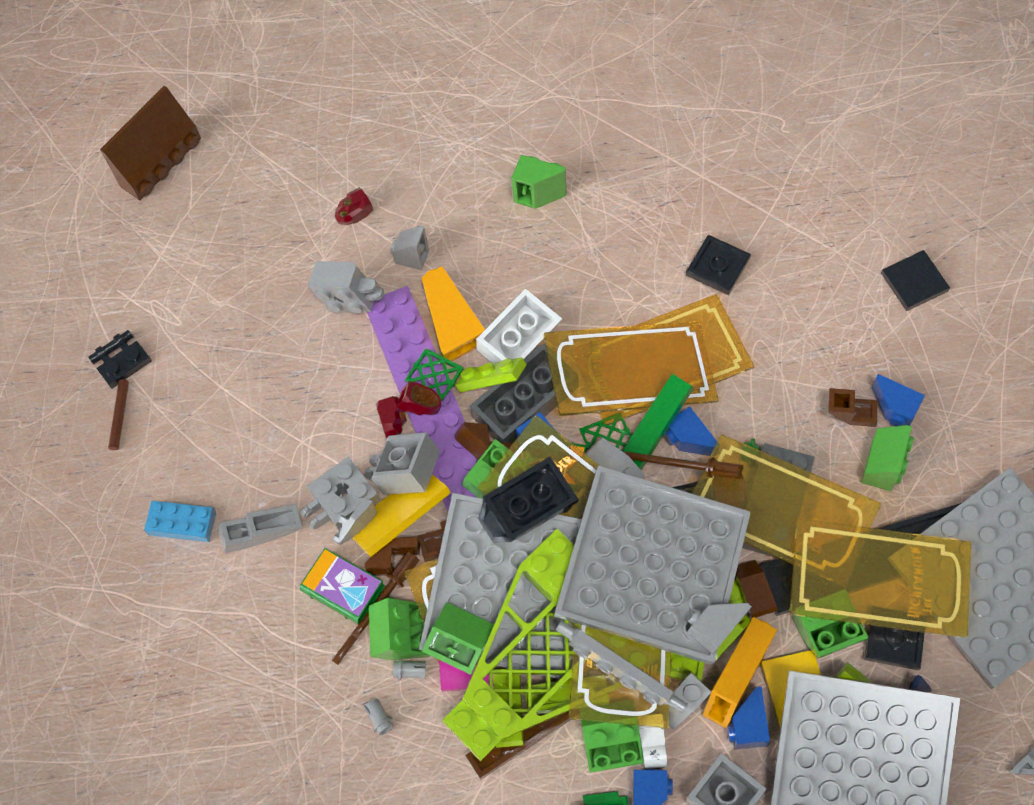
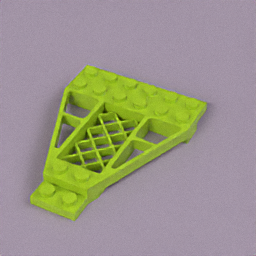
M558 529L542 542L518 567L462 701L442 720L447 728L480 761L500 741L586 704L585 699L582 698L545 715H537V711L567 680H573L578 685L579 678L577 674L579 661L569 670V656H578L574 651H569V638L560 632L549 631V618H558L554 617V613L550 612L557 606L574 544ZM522 574L551 602L531 623H525L508 606ZM507 614L521 628V633L490 664H487L485 662L486 656L503 616ZM545 618V632L532 631ZM571 622L577 629L581 630L582 625ZM587 626L585 628L587 635L638 669L639 666H643L647 670L648 666L650 667L661 655V649ZM531 636L545 637V651H531ZM526 637V651L513 650ZM550 637H564V651H550ZM512 655H527V670H512ZM531 655L546 656V670H531ZM507 656L508 670H494ZM550 656H564L565 670H550ZM493 674H508V689H493ZM512 674L527 675V689H512ZM487 675L489 685L483 680ZM531 675H546V689H531ZM550 675H564L550 688ZM582 680V688L589 689V701L625 687L619 682L595 693ZM498 694H508V704ZM512 694H527V709H512ZM531 694H545L532 708ZM517 713L527 714L523 718H521Z

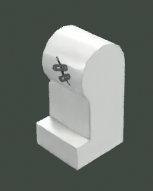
M662 714L638 716L637 721L645 770L667 767Z

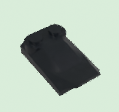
M548 457L483 496L482 509L478 519L493 543L512 542L556 515L568 512L573 505L579 502V499L551 457Z

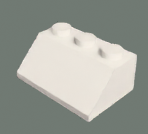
M524 289L476 339L477 351L491 363L501 362L507 358L515 359L522 357L524 360L562 321V318L527 289Z

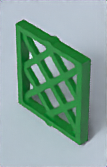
M425 348L405 378V382L422 380V384L426 386L424 379L433 377L435 384L427 387L431 389L436 388L443 402L451 388L455 386V382L461 375L464 367ZM428 356L429 363L421 365L420 363L424 357ZM431 356L438 359V361L432 362ZM442 363L444 370L435 372L434 365ZM446 364L454 368L447 369ZM431 367L432 373L423 375L422 368ZM419 369L420 377L411 378L414 372ZM457 371L455 377L450 380L448 373ZM445 374L447 381L438 383L436 376ZM448 385L445 392L441 394L439 387Z
M621 412L579 429L588 450L594 445L597 437H603L608 442L617 444L616 447L618 449L620 445L626 446V443L622 442L625 435L629 439L631 438L630 429L627 427ZM614 420L612 426L605 424L609 421ZM618 420L622 422L623 430L615 427ZM598 426L596 432L588 430ZM602 427L610 429L607 436L599 434ZM613 431L621 433L619 440L610 438ZM585 433L594 436L591 443L587 441Z

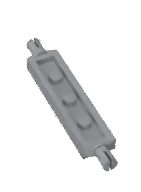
M562 620L560 621L555 630L569 638V645L573 647V651L578 656L585 659L587 657L597 663V668L602 672L614 674L620 678L619 681L622 685L631 690L637 689L644 694L643 698L653 705L668 704L680 713H683L688 703L676 697L672 690L586 633L572 628Z

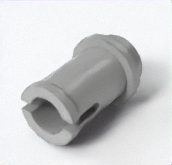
M402 659L394 661L393 677H398V680H401V678L425 679L426 662H404Z
M373 699L366 703L363 709L374 725L373 731L378 732L379 735H384L391 731L393 720L387 717L379 699Z

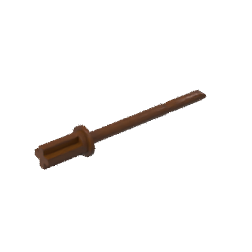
M623 451V453L635 461L704 470L708 478L723 476L741 479L743 476V465L718 462L714 457H710L707 463Z
M407 551L393 572L386 575L391 581L375 603L388 598L397 585L401 588L404 587V581L420 561L415 555ZM369 611L332 659L337 665H339L369 624Z

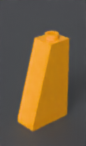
M443 266L429 270L421 278L441 354L444 358L454 361L477 348L476 339L485 329Z
M755 617L752 618L714 686L702 716L727 729L778 629L772 627L766 621L758 620Z

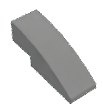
M294 504L246 513L245 518L220 522L218 532L225 554L281 538L302 529V524L297 506Z

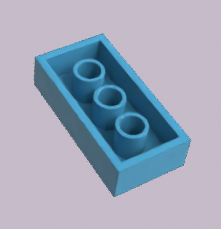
M151 501L144 531L149 536L210 542L216 512L212 507Z

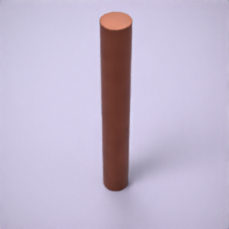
M124 379L118 382L108 445L110 450H118L128 389V381Z

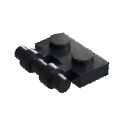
M126 330L121 335L119 333L113 336L112 341L103 347L100 345L94 349L96 352L88 356L93 365L102 359L104 363L96 369L111 389L118 385L119 380H126L152 362L137 341L129 346L126 342L133 338L129 330ZM120 347L122 349V351H120L112 358L108 356V354H110L117 348Z

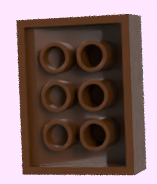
M163 86L100 151L119 186L140 201L151 192L152 188L161 179L166 177L168 172L183 159V156L191 148L198 144L201 137L196 125L169 89Z

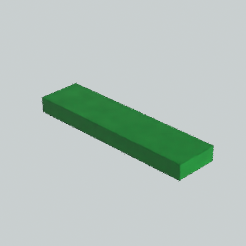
M672 373L622 452L652 455L695 387ZM632 460L640 470H642L645 464L647 463Z

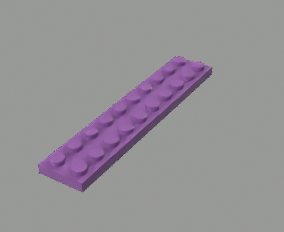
M408 286L387 293L380 300H375L371 312H367L399 393H401L406 385L405 378L425 348L436 353ZM428 356L424 357L420 363L421 365L429 363ZM431 356L432 362L438 361V359ZM441 364L434 365L435 372L443 371ZM431 367L422 368L423 375L431 374ZM419 369L414 372L411 378L420 377ZM445 374L436 376L438 383L447 381ZM433 377L424 379L426 386L435 384ZM448 385L439 387L441 394L445 392ZM452 389L444 401H441V409L437 414H423L420 416L407 412L415 432L427 433L440 450L432 474L443 482L451 492L443 499L447 511H449L452 493L476 497L464 488L462 483L478 461L476 457L455 440V434L465 420Z

